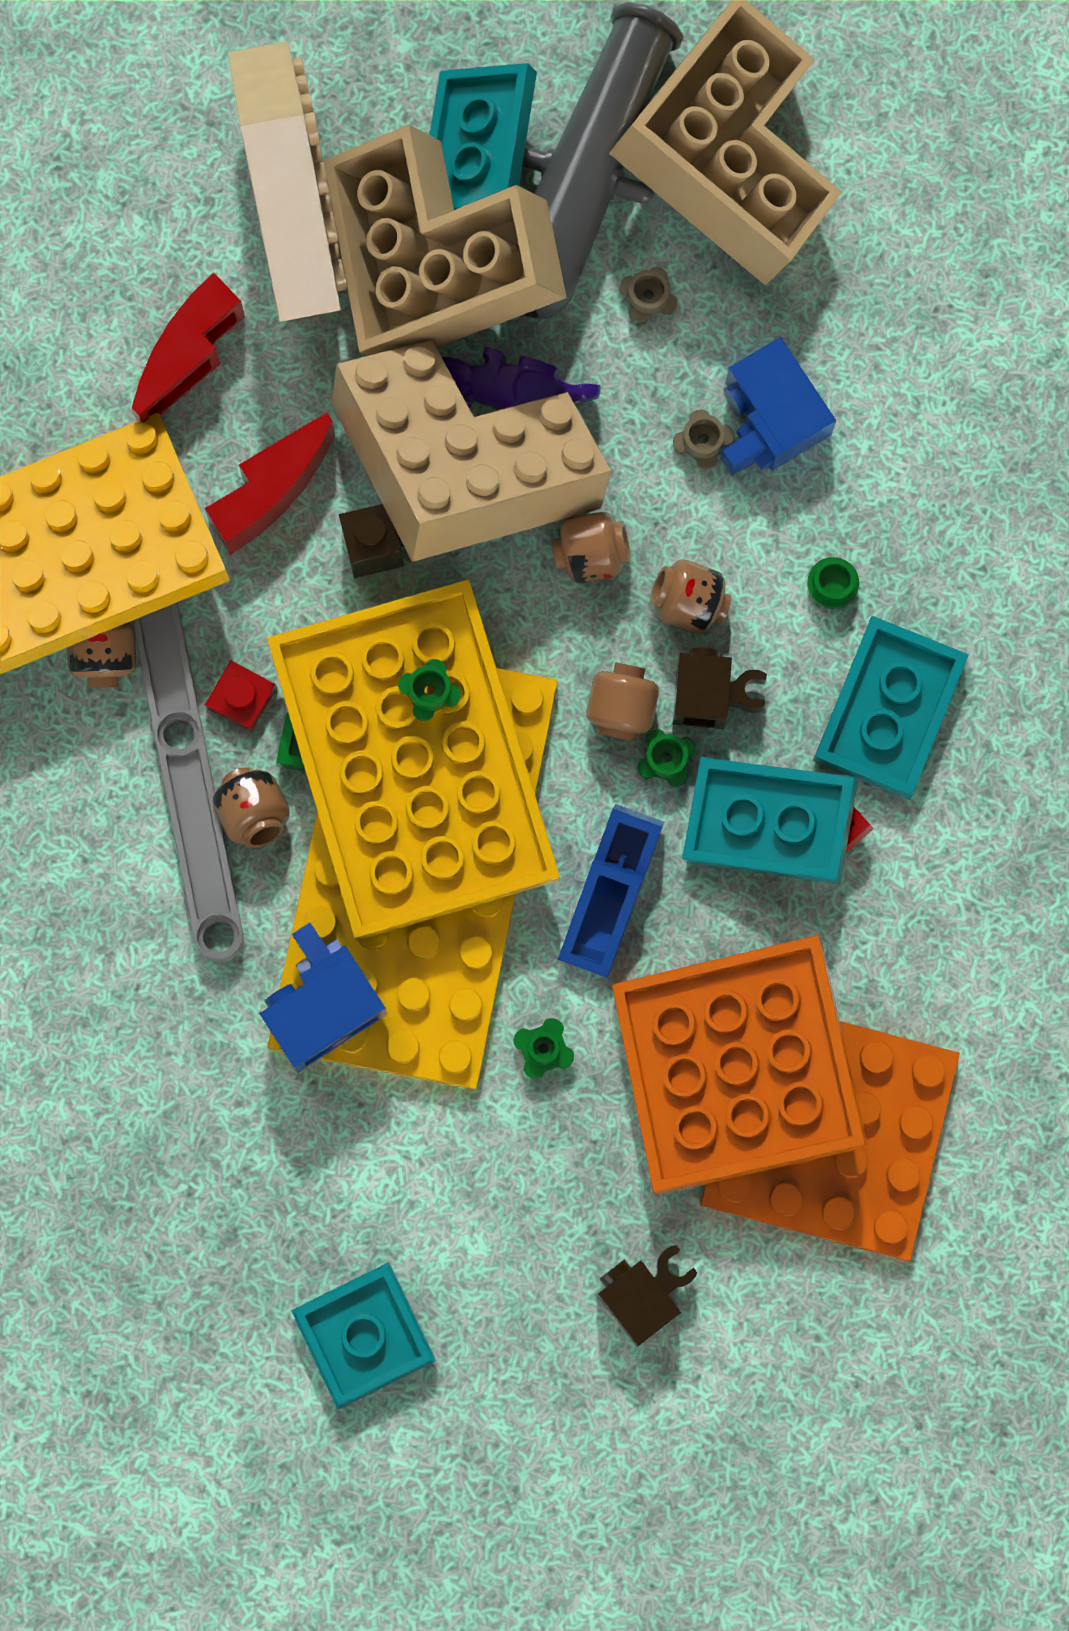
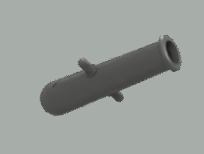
M626 2L614 6L610 18L613 28L556 149L550 148L547 152L525 146L522 166L541 172L542 178L534 194L547 200L567 298L526 313L524 316L548 319L559 314L572 299L611 200L616 201L618 197L640 204H646L653 199V190L642 182L625 177L624 166L609 154L649 104L669 53L678 50L683 40V34L676 22L661 11L647 5Z

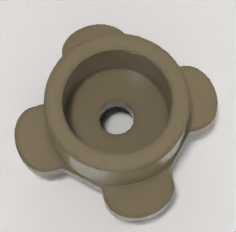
M653 267L650 270H643L634 277L627 276L621 281L620 293L628 299L631 307L629 317L632 321L643 324L648 321L650 316L659 313L669 315L675 311L677 298L670 294L667 281L668 275L662 268ZM651 292L653 298L646 299L644 293Z
M695 410L690 414L684 431L675 434L673 447L678 453H687L697 461L699 468L708 470L716 466L717 456L721 450L733 443L734 433L729 426H723L716 417L711 416L707 411ZM702 435L708 438V442L705 444L700 443L698 440Z

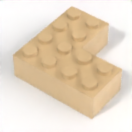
M731 0L609 154L766 286L793 259L841 195L842 191L764 126L815 59L747 0Z
M288 41L228 52L240 128L279 321L341 311L338 292L347 290L338 247V236L331 209L327 177L319 145V134L302 57L291 58Z
M409 124L324 160L360 353L369 356L428 340H433L437 348L567 298L547 200L515 185L454 210L441 141Z
M433 340L337 364L331 404L412 562L601 509L611 469L568 392L473 417Z

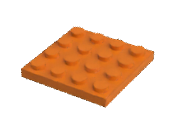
M819 935L612 984L652 1188L655 1194L660 1195L868 1147L822 939Z
M840 1021L868 1147L705 1184L700 1206L908 1262L911 1260L960 1053Z

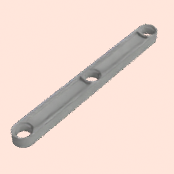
M177 602L133 620V627L194 940L198 950L207 959L214 962H226L233 959L241 951L244 944V934L223 827L213 807L215 787ZM177 722L188 723L194 729L193 741L182 749L172 748L165 741L167 729ZM223 923L230 926L234 932L233 944L223 952L209 950L205 944L207 930L215 924Z

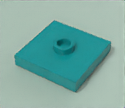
M389 1262L291 1310L337 1410L436 1361Z

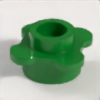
M429 660L425 666L419 667L412 674L405 673L399 680V691L404 695H408L414 706L413 715L420 721L431 720L434 712L445 706L455 707L461 699L460 689L450 683L449 677L446 674L447 667L441 660ZM427 686L435 688V692L431 695L426 694L424 690Z
M660 729L650 731L645 738V743L648 746L645 758L638 762L637 769L639 774L644 779L656 777L667 780L672 787L684 785L688 779V773L685 770L688 759L696 751L694 742L688 737L679 738L672 734H665ZM663 754H669L672 760L665 763L661 757Z
M548 1018L538 1028L532 1030L522 1028L516 1032L513 1040L514 1046L522 1051L526 1062L524 1072L528 1077L540 1079L544 1076L545 1071H550L556 1067L566 1069L572 1065L574 1052L566 1047L562 1036L564 1026L559 1020ZM541 1044L549 1046L547 1053L543 1054L539 1051Z

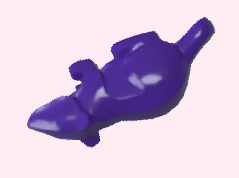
M485 347L483 351L485 362L482 365H471L453 357H442L469 408L472 407L475 401L491 406L496 411L566 392H568L575 404L597 400L601 393V386L597 384L572 385L563 382L557 378L559 372L557 367L534 358L520 356L517 365L507 364L506 356L503 352L491 347Z

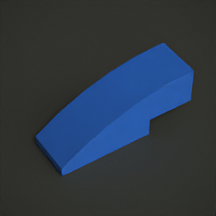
M615 804L589 870L558 960L608 978L665 821Z

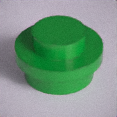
M838 557L824 558L818 561L810 570L807 579V589L811 598L818 605L828 609H839L851 603L859 589V576L856 569L848 561Z

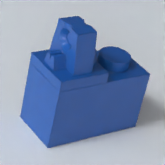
M781 337L728 368L725 382L728 387L724 388V395L737 415H741L744 412L747 415L746 424L737 429L736 432L740 439L722 450L720 459L731 476L755 463L760 470L769 467L773 471L832 435L837 420Z
M311 923L292 933L293 938L306 956L305 960L296 965L301 973L300 977L304 985L296 990L292 984L279 989L264 1001L268 1008L259 1013L297 1073L388 1015L382 1001L346 946L342 947L337 939L325 946Z

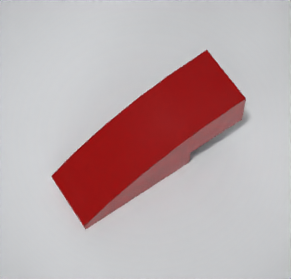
M214 272L190 294L168 322L152 349L140 377L132 404L135 418L140 423H145L150 419L149 416L158 412L161 416L220 365V360L213 344L245 318L241 300Z
M328 412L240 463V472L246 484L204 508L210 524L230 555L263 533L284 514L306 488L323 462L335 437L333 420Z

